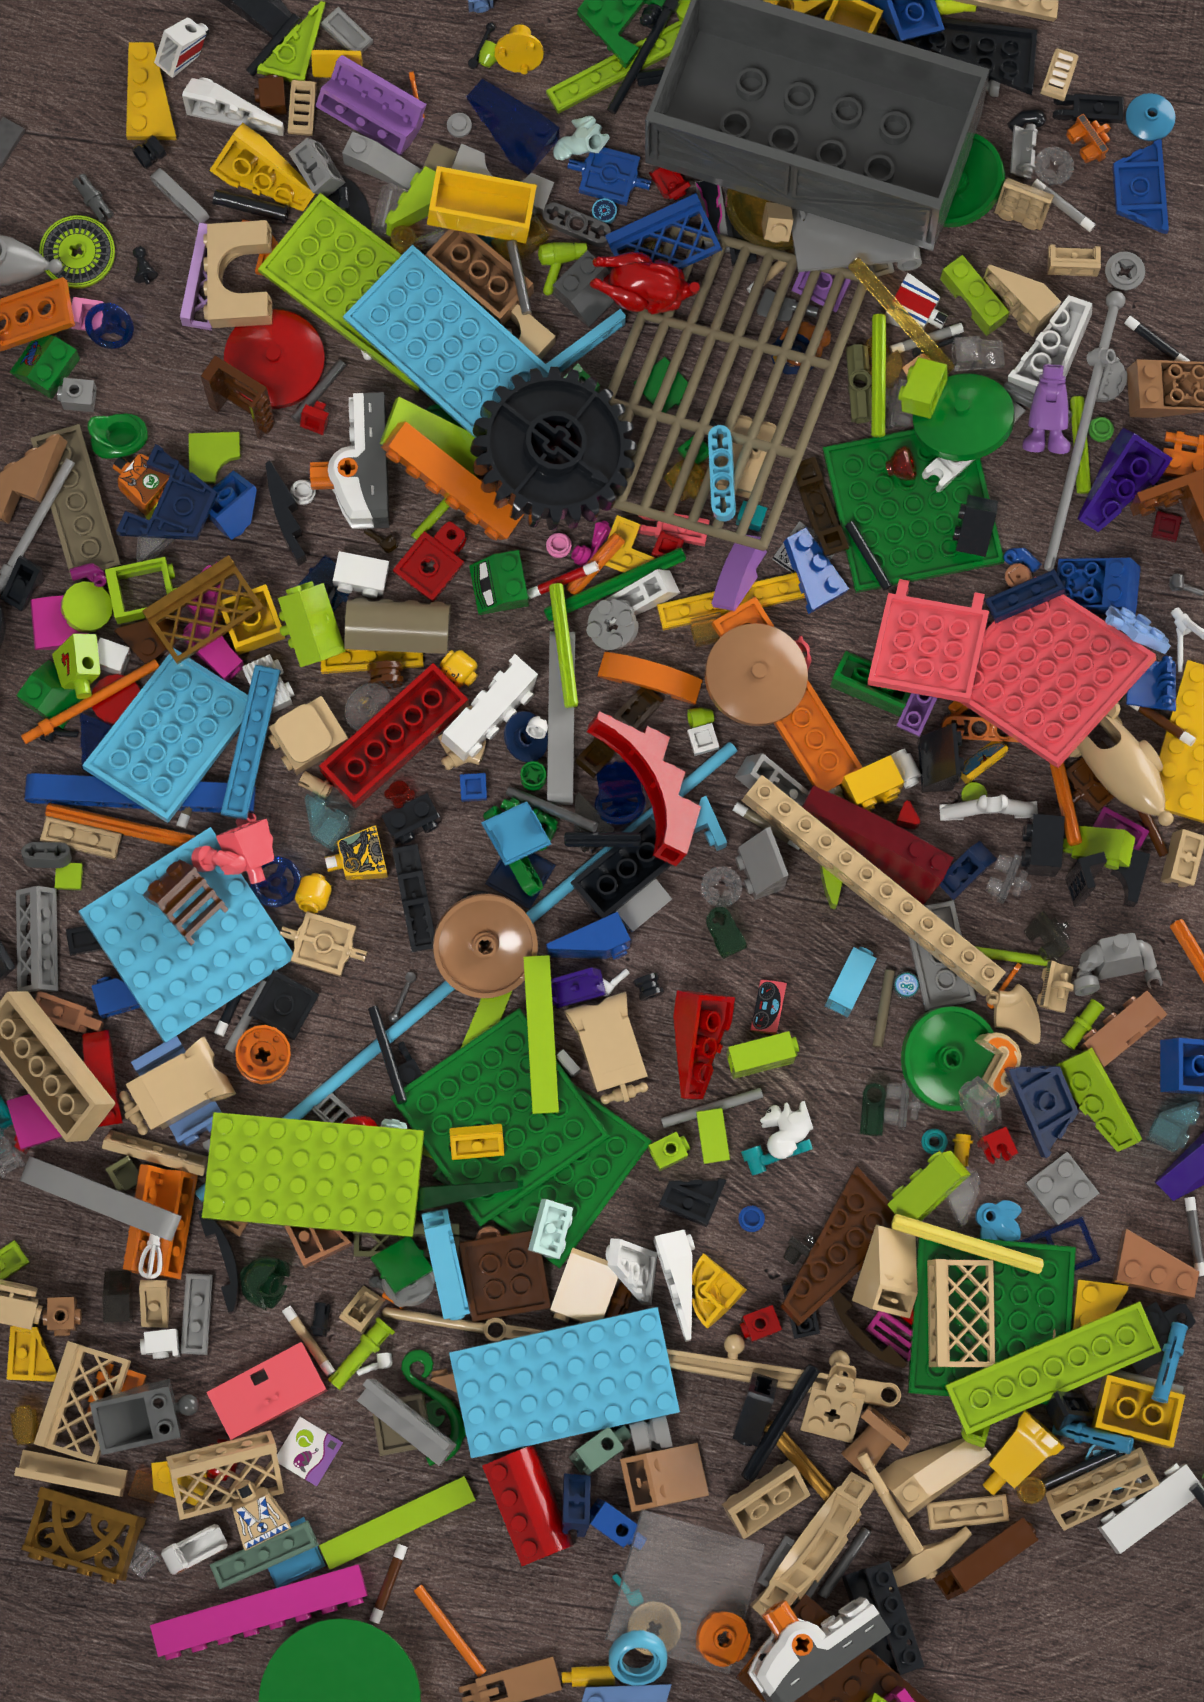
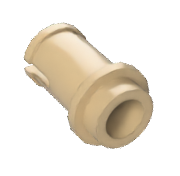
M307 771L303 773L299 780L301 782L298 783V786L317 794L319 799L322 797L327 799L333 789V785L330 784L329 780L323 781Z

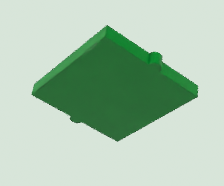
M666 357L653 366L643 391V395L652 405L655 402L670 364ZM678 371L662 409L664 413H667L675 405H680L688 385L686 379Z
M405 1237L371 1257V1261L381 1273L380 1278L385 1279L395 1294L433 1272V1268L423 1255L424 1251L419 1250L411 1237Z

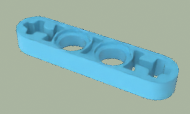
M717 425L711 428L708 434L711 507L714 517L719 521L725 522L732 519L736 512L733 443L730 430L724 425ZM718 434H723V448H719L717 442ZM725 456L729 460L725 466L718 467L714 464L716 458ZM719 480L729 481V487L725 490H718L715 487ZM721 498H725L727 505L726 512L721 513L720 510L722 507Z

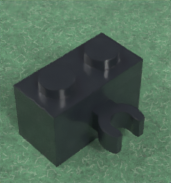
M968 495L966 504L961 503L958 518L962 519L960 526H955L952 539L957 541L956 551L986 557L997 514L998 501Z

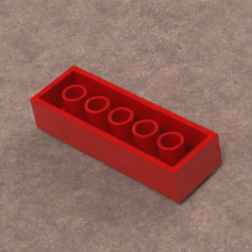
M432 663L320 764V772L356 809L454 721L466 707H469V701L446 675Z

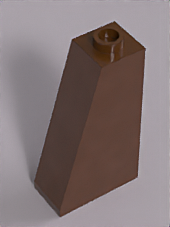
M1023 1517L937 1574L933 1579L947 1600L963 1594L1037 1542L1036 1531L1032 1524Z

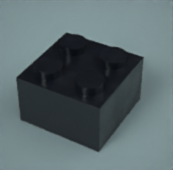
M1033 814L1031 819L1026 821V825L1023 826L1022 841L1026 842L1024 851L1021 852L1020 867H1024L1025 875L1049 877L1057 875L1062 867L1065 816Z

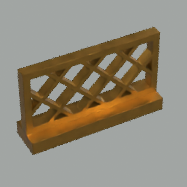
M228 555L148 606L142 612L178 665L264 608ZM235 574L239 580L238 591L224 589L225 580ZM242 587L245 589V591H246L247 593H242V592H241V591H242ZM206 592H218L216 606L202 603L203 595ZM222 593L236 596L234 609L220 606ZM240 597L249 598L255 604V607L249 611L237 610ZM186 605L197 606L195 618L180 617L182 608ZM201 607L215 610L212 623L198 620ZM218 611L233 613L231 622L227 625L216 624ZM164 619L175 620L173 633L162 632L157 624ZM179 621L193 624L190 637L176 634ZM197 625L211 627L207 638H194ZM166 637H170V638H171V642H170V643L168 642V640L166 639ZM175 639L189 641L188 649L178 656L173 649Z

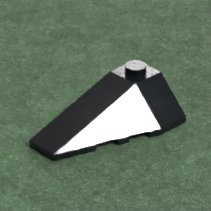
M218 0L271 38L274 37L292 15L282 0Z

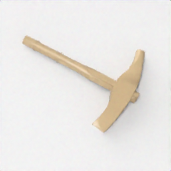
M866 1452L859 1454L857 1458L864 1469L863 1471L866 1472L878 1496L886 1506L897 1530L911 1552L900 1565L892 1570L897 1586L909 1584L923 1577L926 1579L936 1577L937 1569L955 1554L970 1538L972 1533L965 1526L958 1533L941 1542L922 1546L911 1525L898 1508L889 1489H887L880 1477L875 1464L872 1463Z

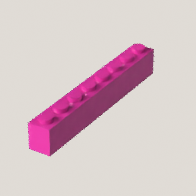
M360 1564L152 1624L150 1628L158 1657L165 1656L167 1661L182 1656L181 1651L191 1648L192 1653L208 1649L207 1643L217 1640L218 1645L234 1641L233 1635L243 1633L245 1638L259 1634L260 1627L269 1625L270 1630L286 1626L285 1620L294 1617L296 1622L312 1618L311 1613L321 1610L322 1615L337 1611V1605L347 1602L348 1607L364 1603L363 1597L368 1596Z

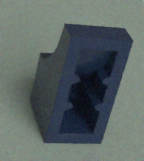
M978 841L967 849L948 869L939 886L952 900H955L997 858L981 841Z

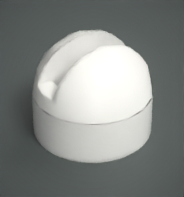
M540 716L533 717L528 722L526 732L533 738L542 739L546 736L548 723L545 719H540Z

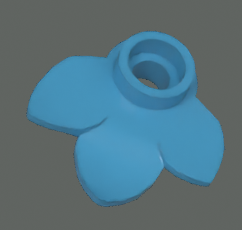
M1002 1200L997 1204H981L975 1214L976 1221L981 1227L980 1238L990 1240L1001 1239L1013 1242L1019 1240L1021 1232L1018 1223L1014 1219L1020 1215L1022 1208L1008 1200ZM989 1211H991L993 1215L990 1221H988L986 1218V1214Z

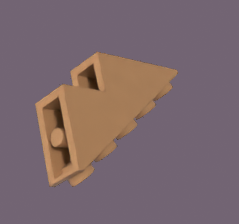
M59 434L51 435L46 439V443L38 448L28 450L24 455L25 457L17 462H11L3 468L4 471L0 473L1 522L10 523L20 496L38 503L42 502L50 488L68 442Z

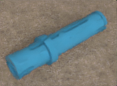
M1172 1322L1167 1344H1164L1162 1348L1164 1355L1151 1397L1154 1401L1168 1403L1178 1361L1184 1353L1182 1347L1186 1331L1188 1330V1326L1178 1322Z
M1083 1422L1078 1424L1070 1423L1060 1431H1057L1054 1425L1052 1429L1054 1435L1074 1439L1076 1443L1086 1442L1126 1454L1131 1453L1134 1445L1132 1437H1125L1087 1427L1086 1423Z

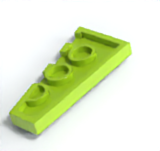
M1092 1047L1056 1064L1062 1070L1072 1097L1080 1105L1079 1109L1085 1115L1088 1114L1096 1123L1095 1127L1117 1152L1142 1140Z

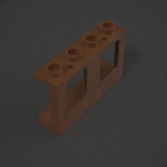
M214 356L201 375L209 407L218 413L227 400L252 415L257 438L261 439L264 433L268 434L272 430L275 423L273 421L274 416L267 387L219 357ZM239 392H240L241 394H243L244 396L248 397L249 399L253 400V402H251V401L247 400L246 398H244L243 396H241V395L239 394Z

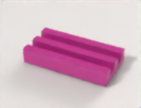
M878 1311L865 1331L886 1346L890 1345L901 1357L909 1361L910 1350L908 1353L876 1331L874 1326L876 1325L908 1349H910L911 1343L879 1321L882 1316L910 1337L912 1330L889 1313Z

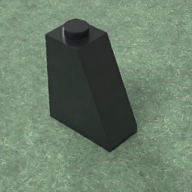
M752 1372L732 1439L737 1440L738 1443L744 1446L754 1445L758 1447L775 1398L777 1379Z

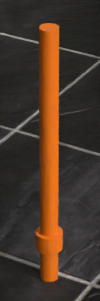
M154 659L49 720L47 718L37 723L38 726L22 734V740L25 744H28L42 735H49L54 732L53 729L157 670L159 667L158 662Z

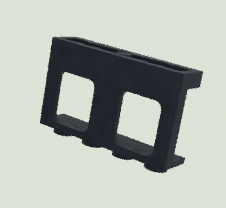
M890 1562L867 1567L842 1576L850 1602L859 1597L866 1598L870 1604L875 1606L891 1633L869 1649L897 1674L899 1673V1675L925 1667ZM890 1587L893 1589L892 1593L889 1591Z

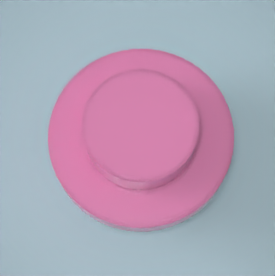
M563 533L552 534L546 542V549L554 558H563L571 551V540Z

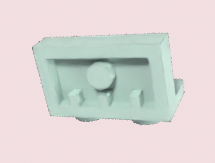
M541 1199L528 1250L542 1254L547 1258L560 1259L566 1246L567 1230L572 1223L573 1208L551 1200Z

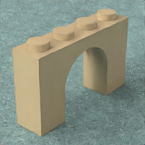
M267 220L207 224V234L203 235L205 248H207V257H204L203 260L204 270L207 272V281H204L203 285L204 294L207 296V304L204 305L205 320L209 321L212 328L272 324V299L268 292L234 293L223 286L224 271L232 260L242 255L272 252V229Z

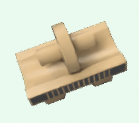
M1055 961L1047 962V967L1043 968L1041 977L1044 981L1043 989L1037 998V1004L1040 1007L1060 1013L1065 1012L1069 991H1074V985L1070 983L1073 967L1059 964Z

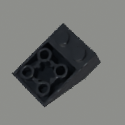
M956 723L919 737L917 745L922 793L952 791L955 784L959 782L961 772H964L963 756L958 754L959 747L962 746L961 731H956Z

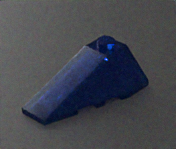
M481 79L466 97L481 121L485 123L492 133V137L501 146L508 160L527 175L535 169L560 139V127L540 112L484 79Z

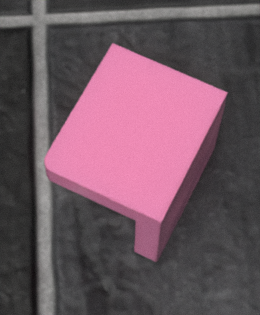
M73 297L72 311L75 326L71 328L101 333L106 313L104 302Z

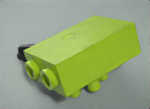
M313 581L287 589V595L278 598L282 610L279 613V618L286 622V625L280 627V633L282 636L290 635L291 638L288 640V645L290 648L295 649L300 667L346 652L331 607L336 588L329 584L324 585V583L314 586Z

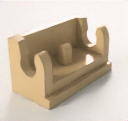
M1055 245L1048 247L1047 275L1098 276L1101 269L1100 246H1095L1093 249L1056 248Z
M1185 829L1172 833L1161 882L1178 883V887L1194 886L1204 849L1203 835Z

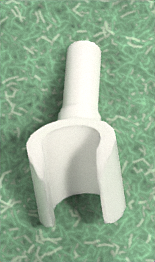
M627 969L612 979L610 983L603 978L606 991L604 997H608L615 986L630 974Z
M377 1354V1363H372L358 1369V1376L373 1370L390 1368L392 1366V1354Z

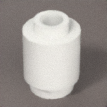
M902 749L891 754L904 781L903 786L905 789L918 784V778L921 777V773L911 753H907L906 749Z

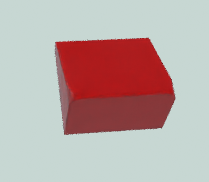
M661 531L651 556L656 559L678 548H682L685 540Z

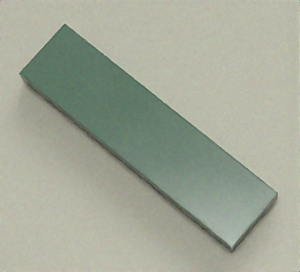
M306 1521L246 1551L243 1549L210 1564L219 1589H222L310 1550L319 1544L309 1521Z

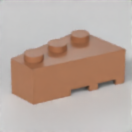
M1148 991L1138 998L1132 996L1122 1005L1125 1008L1118 1015L1113 1012L1102 1021L1105 1024L1104 1027L1099 1031L1093 1028L1083 1037L1086 1042L1080 1047L1083 1051L1092 1047L1103 1068L1168 1015Z
M285 1226L304 1268L353 1246L341 1231Z
M1125 1229L1122 1231L1112 1283L1187 1300L1195 1298L1199 1277L1198 1270L1130 1230Z

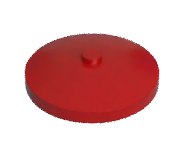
M272 309V324L239 326L233 329L225 345L224 361L267 387L272 409H280L303 401L316 387L324 372L325 353L319 334L307 320L289 311ZM239 392V394H240L241 396H243V397L246 398L247 400L253 402V400L249 399L248 397L244 396L243 394H241V393Z

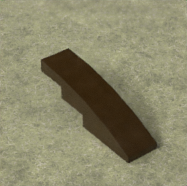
M641 687L613 715V718L639 730L664 700L654 691ZM594 737L589 746L576 758L575 763L592 778H595L618 753L603 741Z

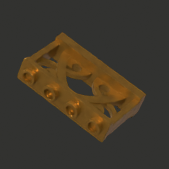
M40 1487L37 1495L39 1497L21 1550L29 1552L28 1557L35 1560L43 1561L44 1557L53 1559L52 1565L67 1569L68 1565L77 1567V1573L92 1577L93 1572L101 1574L100 1580L116 1584L117 1580L126 1581V1575L136 1543L146 1518L49 1488ZM52 1501V1522H44L49 1503ZM73 1510L76 1514L75 1519L64 1523L63 1518L69 1519L68 1512ZM87 1513H91L93 1532L101 1541L88 1549L77 1552L70 1542L65 1528L79 1525L85 1519ZM104 1520L108 1522V1527L103 1529L109 1532L107 1535L103 1534L99 1529L100 1522ZM129 1525L127 1537L122 1547L116 1540L121 1536L126 1526ZM53 1527L55 1533H49L44 1537V1539L50 1538L52 1545L44 1548L39 1543V1534L42 1530ZM110 1546H113L119 1554V1562L112 1568H108L103 1564V1559L106 1556L113 1560V1554L108 1550ZM61 1547L68 1557L56 1554L55 1552ZM94 1557V1562L96 1566L84 1563L82 1561Z

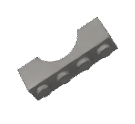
M461 144L451 169L492 176L486 167L485 153ZM530 173L520 182L537 185L532 215H536V213L540 215L545 208L554 182Z

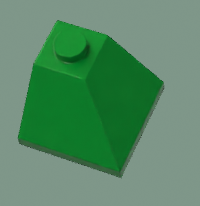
M50 660L29 676L16 695L20 703L48 720L84 700L76 697L75 689H64L61 687L55 663ZM69 720L59 725L58 727L63 730L69 722Z

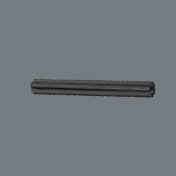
M811 1364L806 1366L741 1473L745 1480L752 1483L757 1477L820 1373L817 1367Z

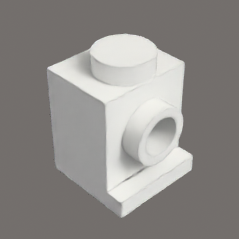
M168 1329L144 1332V1339H140L141 1354L153 1355V1359L169 1358L168 1353H173L174 1357H181L178 1330Z

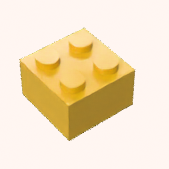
M266 584L252 589L264 609L229 631L237 655L286 639L280 633L282 625ZM236 596L221 600L220 606L234 609ZM240 597L237 610L249 611L255 607L251 599ZM221 611L227 625L231 622L233 613Z
M890 755L844 776L841 788L849 802L872 811L875 809V804L882 801L884 804H888L896 800L904 785V781Z

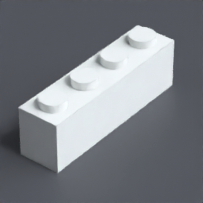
M1176 1463L1164 1472L1166 1477L1159 1481V1486L1146 1491L1137 1498L1134 1497L1123 1502L1122 1506L1124 1508L1115 1514L1112 1510L1100 1519L1102 1524L1097 1528L1116 1554L1124 1552L1195 1499L1189 1490L1193 1484L1198 1483L1204 1491L1203 1486L1187 1464L1178 1466Z

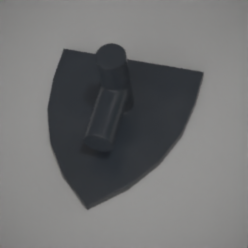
M343 175L342 178L346 183L327 198L367 229H371L369 206L363 193L352 181Z

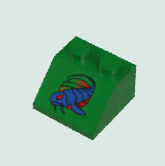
M48 335L29 343L10 370V374L52 400L58 392V387L62 386L63 378H67L79 362L80 357L75 348L56 336Z

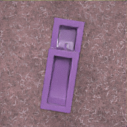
M746 535V536L753 537V538H756V539H760V538H761V537H757V536ZM734 543L715 589L712 600L713 607L732 611L737 609L758 578L756 568L766 555V550L761 551Z

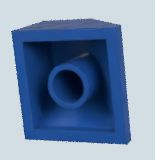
M234 470L212 488L217 492V497L208 515L212 523L231 540L240 536L245 531V528L251 524L257 492L253 484Z

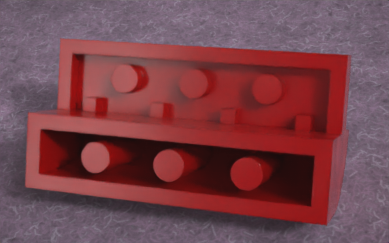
M535 1445L520 1449L482 1465L521 1566L574 1546L569 1530L568 1534L562 1532V1512Z

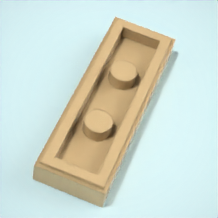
M46 816L40 842H62L67 844L71 850L116 860L123 835Z
M1006 1494L933 1502L926 1505L929 1530L1009 1521Z

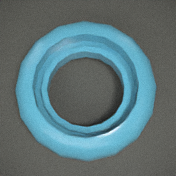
M633 1630L622 1634L613 1642L609 1649L608 1662L613 1675L618 1680L632 1686H640L654 1682L663 1674L667 1667L668 1654L663 1641L658 1636L644 1630ZM634 1648H644L653 1654L652 1661L642 1668L629 1667L622 1659L629 1650Z

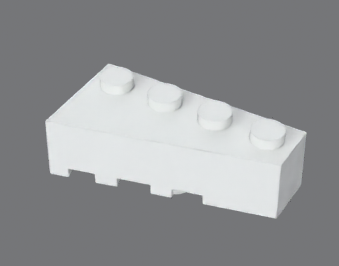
M1068 295L1050 319L1049 324L1038 335L1028 352L1026 351L1020 363L1008 375V382L1035 393L1039 382V375L1043 374V365L1045 364L1064 366L1063 376L1066 377L1092 316V303Z
M516 654L509 660L508 670L505 673L499 671L493 677L494 680L490 683L488 692L482 690L471 703L473 708L470 710L466 707L443 732L441 742L463 761L469 756L472 758L476 756L483 747L481 744L487 738L491 740L499 732L500 728L498 726L503 721L507 723L508 719L517 713L515 709L521 703L526 705L534 696L532 692L538 674Z

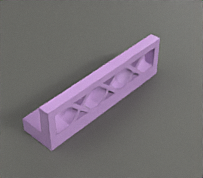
M199 223L180 320L182 326L212 331L209 321L201 322L194 320L195 312L207 304V299L203 300L199 294L204 281H207V274L204 271L203 264L204 257H207V248H205L203 235L207 234V224Z

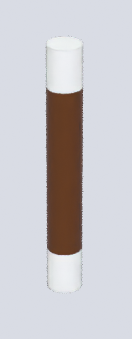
M1129 705L1191 747L1196 741L1195 737L1152 708Z
M398 1544L369 1619L372 1622L380 1623L408 1549L406 1546Z

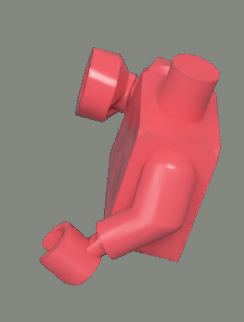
M248 813L247 820L237 818L236 824L238 827L216 836L222 851L214 850L211 846L206 845L195 848L192 853V864L198 872L212 871L216 865L225 872L224 875H239L247 871L250 884H255L265 880L262 865L274 859L272 848L273 836L269 831L267 819L256 821L255 814Z

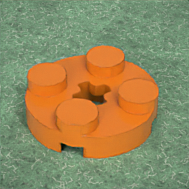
M731 1612L709 1613L700 1623L696 1633V1649L706 1661L716 1666L726 1667L739 1662L745 1657L750 1647L751 1638L746 1623L741 1617ZM726 1631V1637L729 1638V1642L719 1646L717 1637Z

